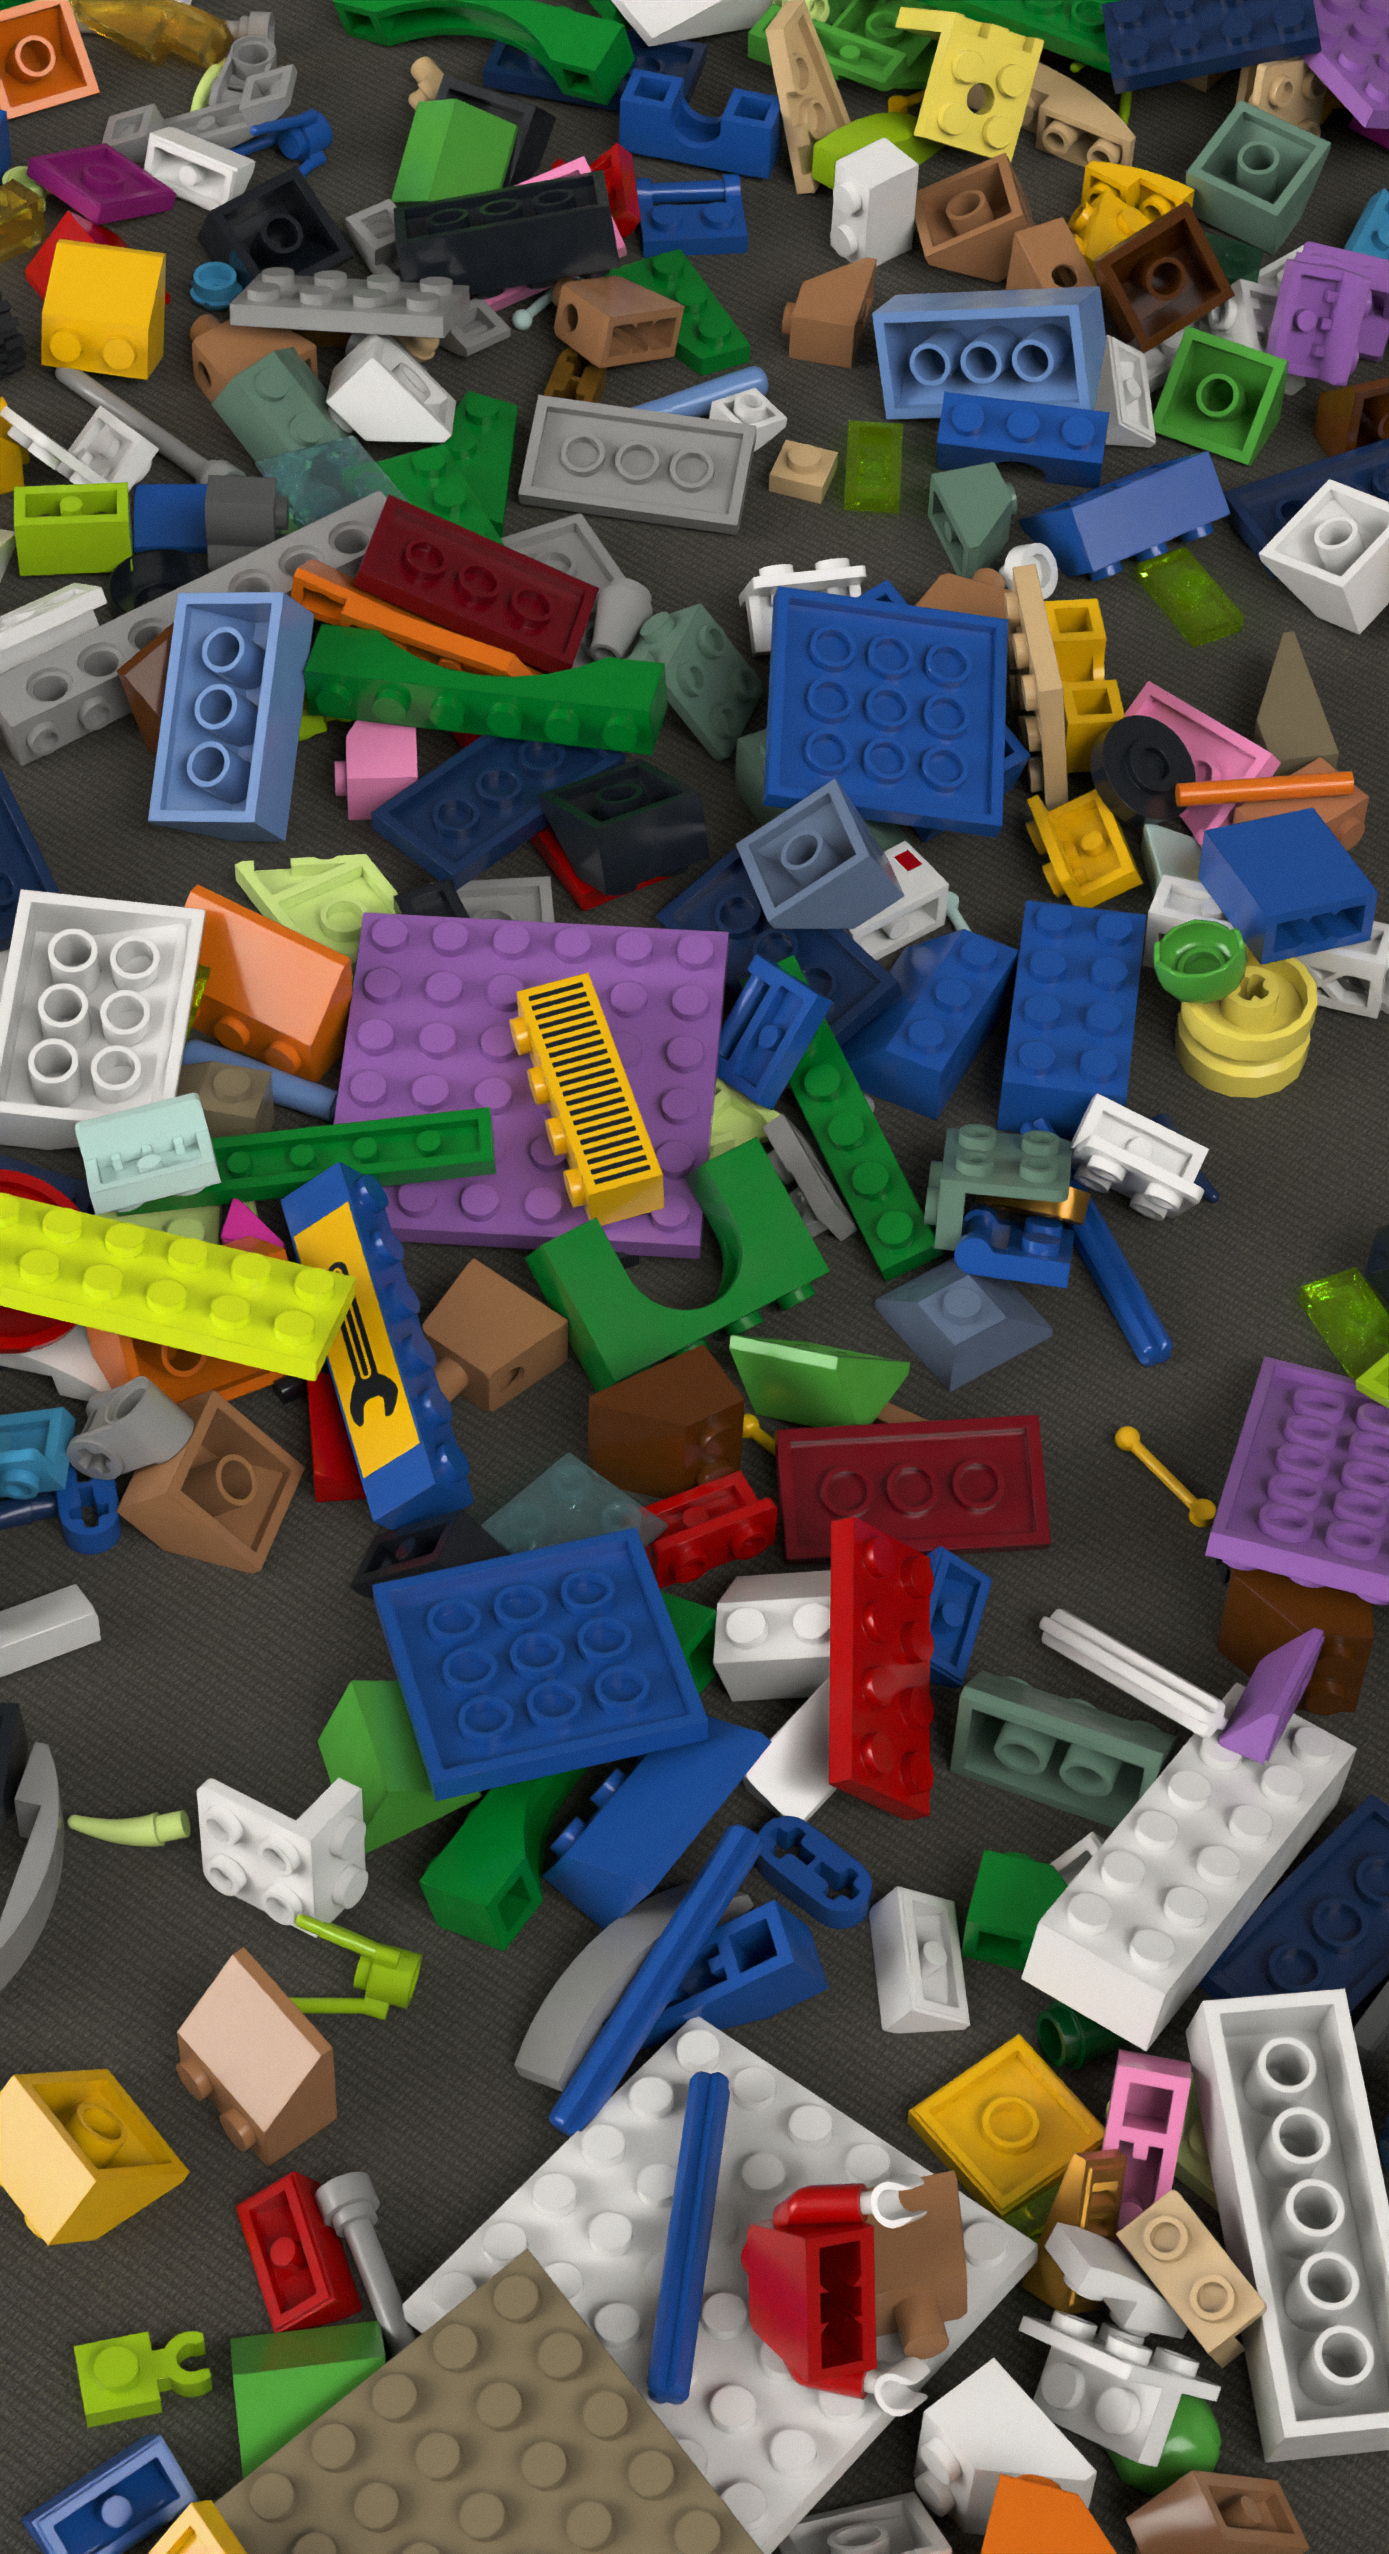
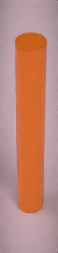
M1352 771L1177 783L1175 786V799L1178 807L1352 795L1354 792V777Z

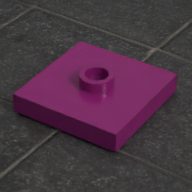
M107 143L34 156L29 159L26 173L31 179L96 225L172 210L176 193L171 188Z

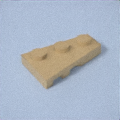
M793 0L785 2L765 31L797 194L815 193L821 184L812 178L814 144L836 129L851 123L805 0Z

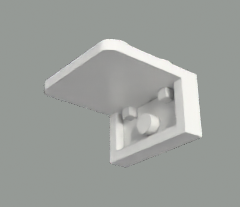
M6 405L0 412V416L12 424V427L7 432L8 436L52 469L57 470L68 478L73 484L128 482V490L130 491L134 484L140 482L148 474L152 465V459L159 450L158 447L102 406H99L69 450H66Z
M1100 1094L1092 1097L1071 1142V1169L1076 1171L1073 1176L1074 1179L1082 1185L1102 1193H1107L1111 1188L1131 1198L1132 1200L1129 1205L1135 1211L1159 1221H1163L1165 1216L1174 1219L1197 1205L1204 1194V1189L1194 1184V1181L1209 1149Z
M212 1778L207 1779L197 1789L203 1873L210 1884L220 1893L227 1896H236L263 1910L276 1922L282 1925H291L314 1938H317L318 1935L296 1925L295 1918L299 1914H306L322 1922L331 1923L345 1908L350 1909L354 1907L362 1898L368 1884V1873L365 1866L364 1838L366 1824L363 1822L361 1788L338 1778L297 1820Z

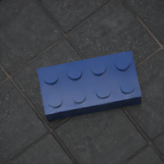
M1026 900L996 1130L1021 1133L1020 1128L1026 1122H1034L1039 1118H1044L1051 1123L1059 1138L1073 1139L1092 1097L1096 1094H1100L1125 1107L1146 915Z

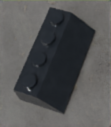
M603 170L393 208L395 243L403 282L420 283L421 279L427 277H447L452 279V285L469 286V295L473 294L475 298L486 299L502 294L505 288L526 285L530 289H541L554 285L557 279L576 275L582 279L600 278L607 275L610 269L620 268Z

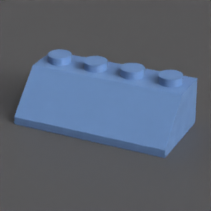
M1100 286L895 295L872 313L886 420L941 418L944 392L1095 410L1106 344Z
M285 592L178 593L148 822L153 825L230 841L286 842L305 692L304 669L310 653L314 614Z

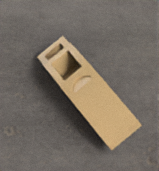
M1038 63L1021 128L1036 133L1035 148L1084 168L1090 161L1109 162L1132 167L1136 137L1125 122L1092 92L1056 70ZM975 84L968 92L967 104L968 107L979 111L985 102V92L980 84Z

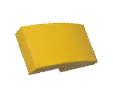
M1090 161L1085 166L1081 203L1086 201L1091 204L1106 189L1130 207L1141 211L1148 220L1153 222L1185 201L1192 208L1195 189L1147 170L1109 162Z

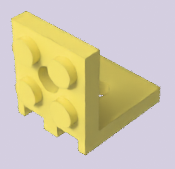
M900 7L896 28L939 41L913 136L988 159L1006 152L1011 163L1044 40L1025 37L991 23L975 21L957 12ZM975 84H980L985 92V102L978 112L973 113L968 107L967 95Z

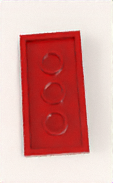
M852 1516L831 1521L829 1785L906 1821L930 1817V1790L934 1782V1773L930 1762V1724L934 1716V1707L930 1696V1659L934 1652V1642L930 1631V1595L934 1588V1577L930 1567V1557Z

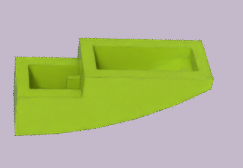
M877 113L857 119L836 129L816 142L813 149L812 178L833 190L836 161L884 137L919 165L946 145L913 136L918 118L909 113Z

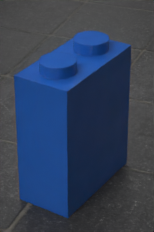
M1313 807L1204 830L1198 879L1231 925L1240 930L1244 943L1260 965L1371 940L1378 891Z

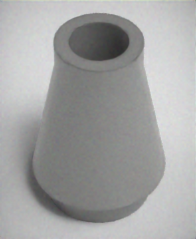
M616 578L599 592L593 641L589 648V653L595 661L605 657L623 659L625 652L640 633L644 623L651 618L653 614L652 596L649 590L641 583L628 578Z

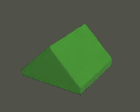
M458 99L418 102L391 201L397 207L501 189L517 137L518 126Z
M1186 326L1153 415L1155 433L1251 466L1280 421L1289 361Z
M731 1335L729 1345L755 1414L811 1427L872 1424L906 1379L910 1367V1362L802 1340Z
M351 1680L320 1735L318 1745L331 1785L338 1778H341L362 1789L363 1822L366 1824L364 1838L365 1854L482 1797L481 1791L435 1801L399 1682Z
M378 2321L230 2338L243 2479L386 2364L381 2326Z

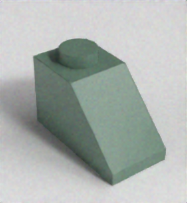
M995 462L931 474L928 517L956 574L972 579L978 569L990 567L1007 543L1011 516L1016 515L1018 508L1015 489L1010 482H1004Z

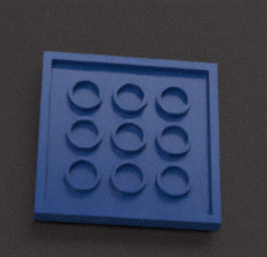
M778 586L773 598L763 806L789 809L833 779H836L864 820L997 838L1003 827L1008 619Z
M637 1527L372 1585L374 1605L435 1801L709 1739L707 1715Z

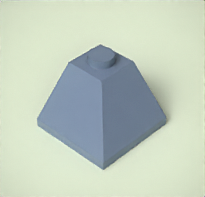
M833 779L736 843L767 921L774 929H855L905 896L886 854L836 779Z
M955 1257L880 1296L874 1302V1308L949 1393L1052 1337L1053 1328L1009 1280L965 1273L957 1266Z

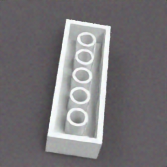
M1237 1682L1221 1700L1225 1703L1224 1716L1228 1720L1246 1688ZM1294 1713L1270 1760L1265 1761L1264 1765L1222 1747L1218 1739L1223 1730L1217 1729L1211 1738H1202L1194 1733L1041 1918L1021 1979L1147 2051L1335 1808L1354 1759L1356 1747Z
M1345 1989L1202 2001L1185 2032L1226 2253L1267 2305L1266 2312L1241 2332L1243 2345L1246 2349L1245 2356L1265 2463L1389 2450V2203Z

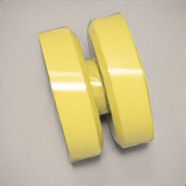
M1245 944L1248 958L1246 971L1241 983L1234 992L1223 1000L1205 1005L1181 1002V1010L1178 1014L1175 1030V1054L1185 1072L1205 1088L1230 1097L1257 1098L1279 1092L1298 1078L1306 1062L1310 1045V1030L1314 1024L1318 1005L1317 985L1306 966L1295 957L1260 965Z

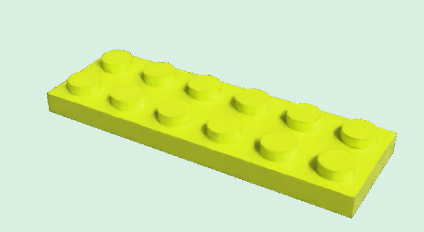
M0 1193V1306L315 1382L355 1297L356 1277L205 1242L196 1238L138 1226L133 1223L75 1211L70 1208L29 1200L7 1193Z

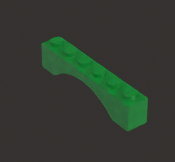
M333 0L348 36L388 47L413 39L438 35H472L495 39L516 47L537 60L551 74L563 94L606 106L635 60L624 24H620L608 17L598 18L575 12L566 6H552L533 0Z
M321 625L304 669L310 715L653 755L667 710L665 663L605 657L581 667L550 674L517 677L478 675L447 669L422 660L395 645L378 630L345 626Z
M661 1592L696 1689L700 1695L717 1673L713 1664L716 1610ZM591 1766L493 1788L487 1793L480 1804L471 1809L465 1823L444 1850L431 1860L425 1874L419 1880L438 1927L503 1952L507 1949L543 1901L541 1870L546 1840L558 1810L574 1785Z

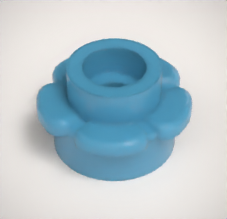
M208 262L195 270L194 279L191 282L190 296L195 303L202 305L207 310L222 311L230 307V303L243 289L237 282L236 271L233 267L223 262Z

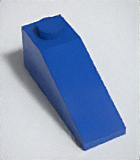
M775 1899L715 1928L640 2049L665 2044L692 2018L701 2017L718 2030L767 2019L829 1989L810 1928ZM610 2016L602 2023L603 2027L605 2026Z

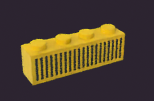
M589 972L516 992L519 1017L509 1020L513 1041L519 1056L529 1053L534 1068L527 1069V1075L536 1105L547 1103L552 1118L545 1120V1126L555 1157L563 1154L566 1155L570 1169L563 1171V1176L572 1207L584 1206L588 1220L590 1221L597 1217L601 1226L665 1208L663 1173Z

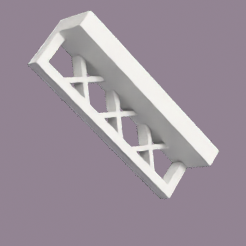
M72 583L0 616V674L99 627L93 610L107 604L102 587Z
M1163 874L1148 911L1143 966L1154 968V944L1157 941H1161V933L1167 934L1172 927L1198 919L1219 922L1230 930L1234 929L1201 882ZM1374 921L1370 941L1295 957L1306 966L1316 982L1318 1006L1375 1019L1378 1018L1382 1004L1386 972L1389 966V924ZM1348 975L1370 980L1369 994L1365 995L1345 990L1336 979Z

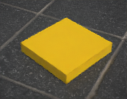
M1020 2034L910 2109L907 2120L911 2128L949 2171L955 2170L957 2180L979 2205L1006 2223L1062 2183L1073 2154L1101 2151L1105 2127Z

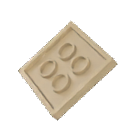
M1036 564L1013 567L1014 591L1004 593L1008 628L1016 627V633L1008 634L1007 650L1011 669H1019V674L1009 675V687L1013 709L1024 710L1025 713L1024 716L1017 717L1020 743L1028 752H1033L1034 756L1030 757L1026 764L1030 792L1041 791L1043 804L1049 812L1068 802L1063 686Z

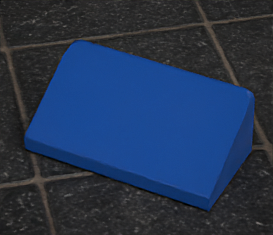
M207 484L136 485L134 490V553L154 549H173L186 553H208L205 529Z
M939 1546L926 1554V1556L930 1557V1567L934 1577V1588L930 1595V1631L934 1642V1652L930 1659V1683L958 1689L964 1681L993 1579L944 1547Z
M147 2434L25 2515L21 2521L43 2554H122L183 2513L190 2503L199 2502L200 2500L162 2435Z

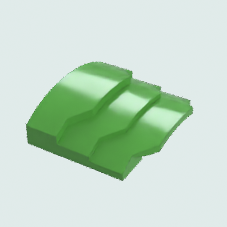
M827 0L830 13L826 22L823 23L812 18L835 80L839 81L848 78L883 92L894 88L926 89L939 41L896 28L895 26L900 7L943 10L916 0ZM772 4L748 32L749 58L772 66L765 30L782 7Z

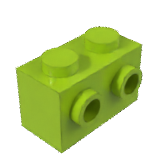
M128 482L14 487V530L20 576L113 572L121 562L133 556ZM130 559L131 571H133V562Z

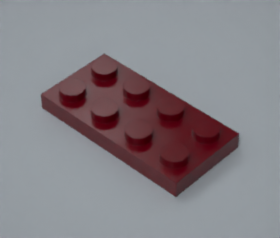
M390 494L381 510L352 585L476 641L511 652L521 661L548 673L572 668L599 590L598 587Z
M1039 1415L781 1429L775 1432L774 1440L785 1565L831 1562V1521L852 1516L857 1517L924 1555L939 1546L944 1547L955 1555L1043 1550L1048 1549L1051 1545Z

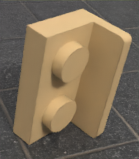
M1171 2190L1116 2233V2235L1208 2355L1224 2368L1246 2350L1236 2336L1262 2316L1267 2310V2305L1181 2194L1176 2190Z

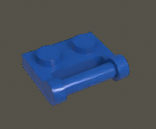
M723 174L722 180L651 183V178H635L641 216L638 229L643 258L653 257L677 249H681L685 256L747 253L748 233L741 199L739 174ZM723 201V202H713V203H710V204H693V205H670V204H668V203H690V202Z
M756 953L747 968L752 974L721 1027L717 1077L755 1103L773 1110L833 1001L790 974L782 966Z
M986 1205L972 1206L964 1213L963 1236L958 1241L954 1253L955 1262L963 1272L971 1275L1067 1288L1075 1230L1064 1229L1061 1221L1042 1216L1027 1217L1025 1223L1001 1220L996 1212Z

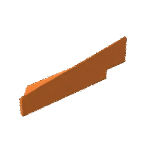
M310 559L297 567L295 571L291 598L312 612L314 619L336 626L378 630L395 645L414 656L451 670L478 675L509 677L542 674L524 665L511 652L476 641L352 586L354 578L319 560Z

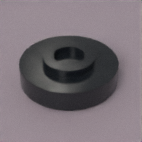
M154 549L135 554L121 562L109 577L107 592L110 614L115 619L208 574V571L209 573L212 571L208 569V566L202 560L183 551ZM130 559L133 562V571H131Z
M1127 716L1104 730L1093 744L1090 754V771L1094 786L1104 804L1121 820L1144 828V824L1162 826L1187 809V807L1177 806L1175 786L1177 783L1196 782L1195 768L1186 746L1168 726L1147 716Z

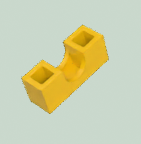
M1098 598L1044 601L1063 686L1067 773L1091 772L1090 754L1095 740L1104 730L1120 719L1125 718L1117 680H1105L1104 657L1107 637Z

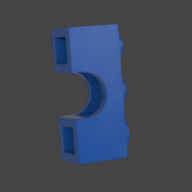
M634 68L620 99L619 144L631 153L640 154L645 157H657L687 163L695 167H707L738 173L745 177H758L769 180L782 149L783 119L778 96L734 88L723 115L707 117L694 111L686 102L684 97V78Z
M944 392L937 438L936 469L954 470L995 462V464L1008 461L1022 462L1041 469L1045 473V483L1094 489L1100 486L1109 412Z

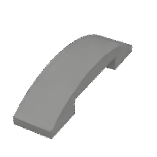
M294 64L248 76L241 98L163 119L155 103L109 116L102 144L107 143L133 162L145 163L150 133L166 127H174L223 148H233L254 137L250 133L252 126L277 120L291 104L298 71Z
M390 198L346 217L345 227L372 274H394L399 276L400 282H403L395 243L393 208H397V206ZM474 298L470 300L468 310L444 338H439V345L450 352L467 357L509 338L511 328L484 299Z
M39 1742L34 1743L14 1799L20 1837L29 1838L0 1919V1991L21 1968L40 1937L55 1901L63 1866L65 1843L64 1819L57 1773L49 1744Z
M693 1882L667 1889L636 1905L622 1918L619 1917L606 1927L574 1959L545 1998L522 2042L514 2064L520 2076L564 2092L603 2029L602 2023L615 2010ZM737 1891L715 1928L745 1914L754 1905L749 1895Z

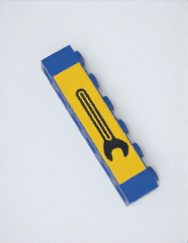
M339 1161L280 1201L298 1263L356 1277L354 1300L326 1360L373 1522L387 1529L395 1530L452 1511L464 1509L474 1503L467 1479L470 1467L464 1453L457 1446L450 1421L453 1419V1411L448 1399L440 1390L435 1374L436 1355L432 1346L424 1337L417 1313L420 1311V1302L416 1293L408 1284L401 1262L404 1259V1250L399 1239L391 1229L385 1209L389 1204L387 1194L373 1176L363 1175Z

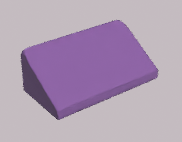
M1314 1627L1271 1652L1258 1663L1228 1720L1227 1726L1218 1739L1222 1747L1263 1765L1265 1761L1270 1760L1310 1682L1325 1639L1323 1637L1324 1631Z

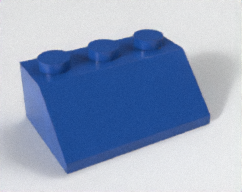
M1204 451L1154 463L1022 518L1020 523L1023 531L1035 543L1044 544L1051 550L1057 567L1067 577L1089 573L1091 582L1121 572L1123 568L1120 561L1135 555L1137 562H1141L1169 551L1166 541L1180 536L1182 543L1206 536L1214 532L1211 522L1231 513L1209 451Z
M966 929L906 947L889 971L898 980L903 993L840 1047L861 1090L936 1121L1013 999L1019 950Z
M707 1716L709 1723L708 1740L638 1755L636 1757L639 1759L626 1775L616 1767L590 1797V1800L599 1807L590 1819L584 1823L576 1816L550 1845L549 1849L558 1858L542 1877L604 1930L616 1919L626 1915L659 1884L772 1743L764 1734Z

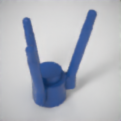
M311 108L299 115L252 126L250 128L251 135H268L228 150L246 156L278 144L282 153L287 158L304 161L298 169L303 177L306 178L313 169L326 163V156L323 151L331 146L333 140L332 130L327 119L320 112Z

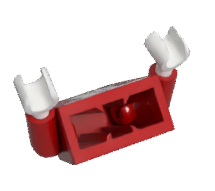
M908 2173L880 2183L873 2191H867L864 2183L823 2184L802 2187L774 2208L773 2219L753 2222L749 2226L747 2242L742 2249L740 2259L742 2268L748 2274L749 2320L752 2329L783 2360L792 2379L797 2384L806 2388L862 2400L866 2398L868 2393L875 2394L878 2405L891 2416L908 2414L928 2399L926 2394L913 2392L906 2385L919 2383L930 2374V2368L919 2358L908 2356L902 2358L886 2372L875 2370L877 2369L874 2226L866 2223L868 2215L873 2214L876 2220L883 2226L897 2228L923 2218L927 2214L926 2210L908 2211L899 2200V2191L912 2189L924 2184V2180L918 2175Z

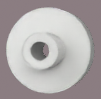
M1041 543L1019 545L1012 548L1006 557L1005 564L999 569V573L1005 580V587L1014 591L1013 567L1036 564L1043 599L1051 596L1058 581L1057 563L1051 550Z

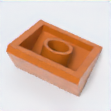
M35 0L0 11V110L7 111L8 121L100 93L69 0Z

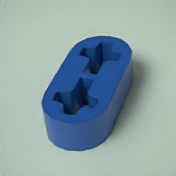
M69 1462L65 1490L55 1491L63 1539L73 1551L82 1554L105 1552L114 1546L121 1536V1517L116 1512L119 1502L115 1479L100 1480L90 1477L91 1481L78 1483L76 1469ZM94 1505L98 1525L85 1527L82 1507Z
M782 1816L764 1824L758 1833V1836L764 1841V1849L757 1858L756 1865L758 1872L768 1883L819 1923L829 1928H850L864 1920L869 1912L872 1880L869 1872L860 1862L810 1823L799 1817ZM794 1844L800 1847L799 1859L790 1853L784 1855L781 1859L775 1856L776 1845L784 1850L791 1848ZM846 1885L853 1888L852 1900L844 1895H840L834 1900L827 1898L828 1886L836 1891L842 1890Z

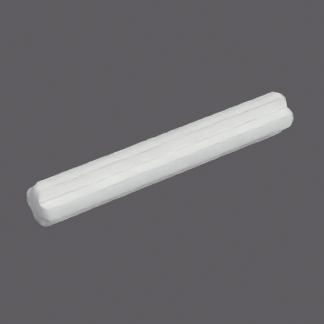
M1056 1609L1050 1618L1043 1616L1039 1628L1044 1631L1042 1643L1200 1737L1211 1738L1217 1729L1224 1730L1227 1726L1228 1718L1224 1716L1226 1706L1223 1701L1064 1609Z

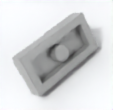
M783 1113L763 1126L764 1132L774 1147L767 1156L778 1176L786 1185L795 1180L799 1185L789 1196L811 1237L829 1229L840 1241H843L859 1230L808 1139Z

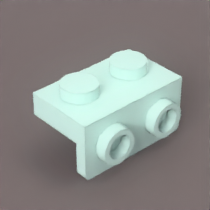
M189 1093L80 1121L75 1125V1133L84 1161L89 1195L95 1215L110 1211L128 1212L140 1207L144 1202L172 1195L189 1196L202 1191L206 1186L221 1183L213 1143L201 1100L197 1093Z

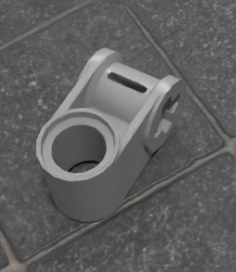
M248 35L236 40L231 45L230 52L219 76L213 82L208 107L241 98L248 76L278 68L274 42L260 35Z
M145 1376L136 1377L124 1385L108 1391L96 1392L90 1397L85 1410L88 1417L81 1434L70 1440L66 1455L70 1459L71 1465L84 1475L100 1480L115 1479L124 1473L151 1464H161L171 1459L189 1440L193 1432L194 1420Z

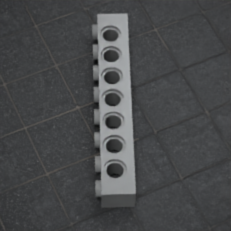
M379 490L0 674V740L22 767L132 713L133 711L117 670L174 622L178 593L285 592L291 597L295 571L297 567L310 559L319 560L355 579L387 498Z

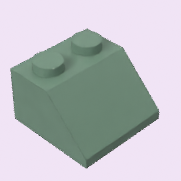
M1240 100L1186 172L1185 185L1195 189L1192 210L1196 218L1275 255L1301 219L1330 152L1331 143Z
M294 347L272 351L233 377L211 404L267 477L277 478L278 484L298 481L360 437L355 430L351 433L344 431L332 419L328 411L330 406L326 403L328 391Z

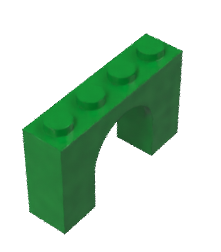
M758 1137L703 1163L685 1178L711 1225L722 1251L723 1274L716 1295L708 1306L692 1310H678L657 1304L646 1297L630 1280L597 1217L542 1244L525 1258L551 1309L568 1320V1341L596 1393L650 1369L670 1357L674 1358L702 1344L710 1350L706 1339L722 1330L726 1331L729 1339H731V1335H741L764 1322L759 1311L776 1302L779 1304L782 1312H785L816 1295L811 1284L829 1273L830 1270Z

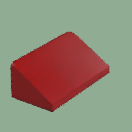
M320 1372L315 1382L307 1380L315 1502L367 1499L332 1377L330 1374Z
M296 2171L289 2173L235 2206L274 2333L316 2328L349 2318L362 2310L340 2237L336 2235L333 2227L324 2224L314 2198L316 2191L322 2185Z

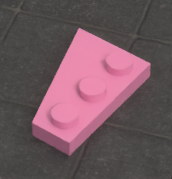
M1150 681L1146 683L1124 714L1125 717L1132 715L1151 717L1173 730L1182 740L1192 758L1196 782L1272 777L1281 764L1269 751ZM1245 802L1188 806L1179 816L1193 833V837L1202 848L1204 830L1232 825L1235 808Z

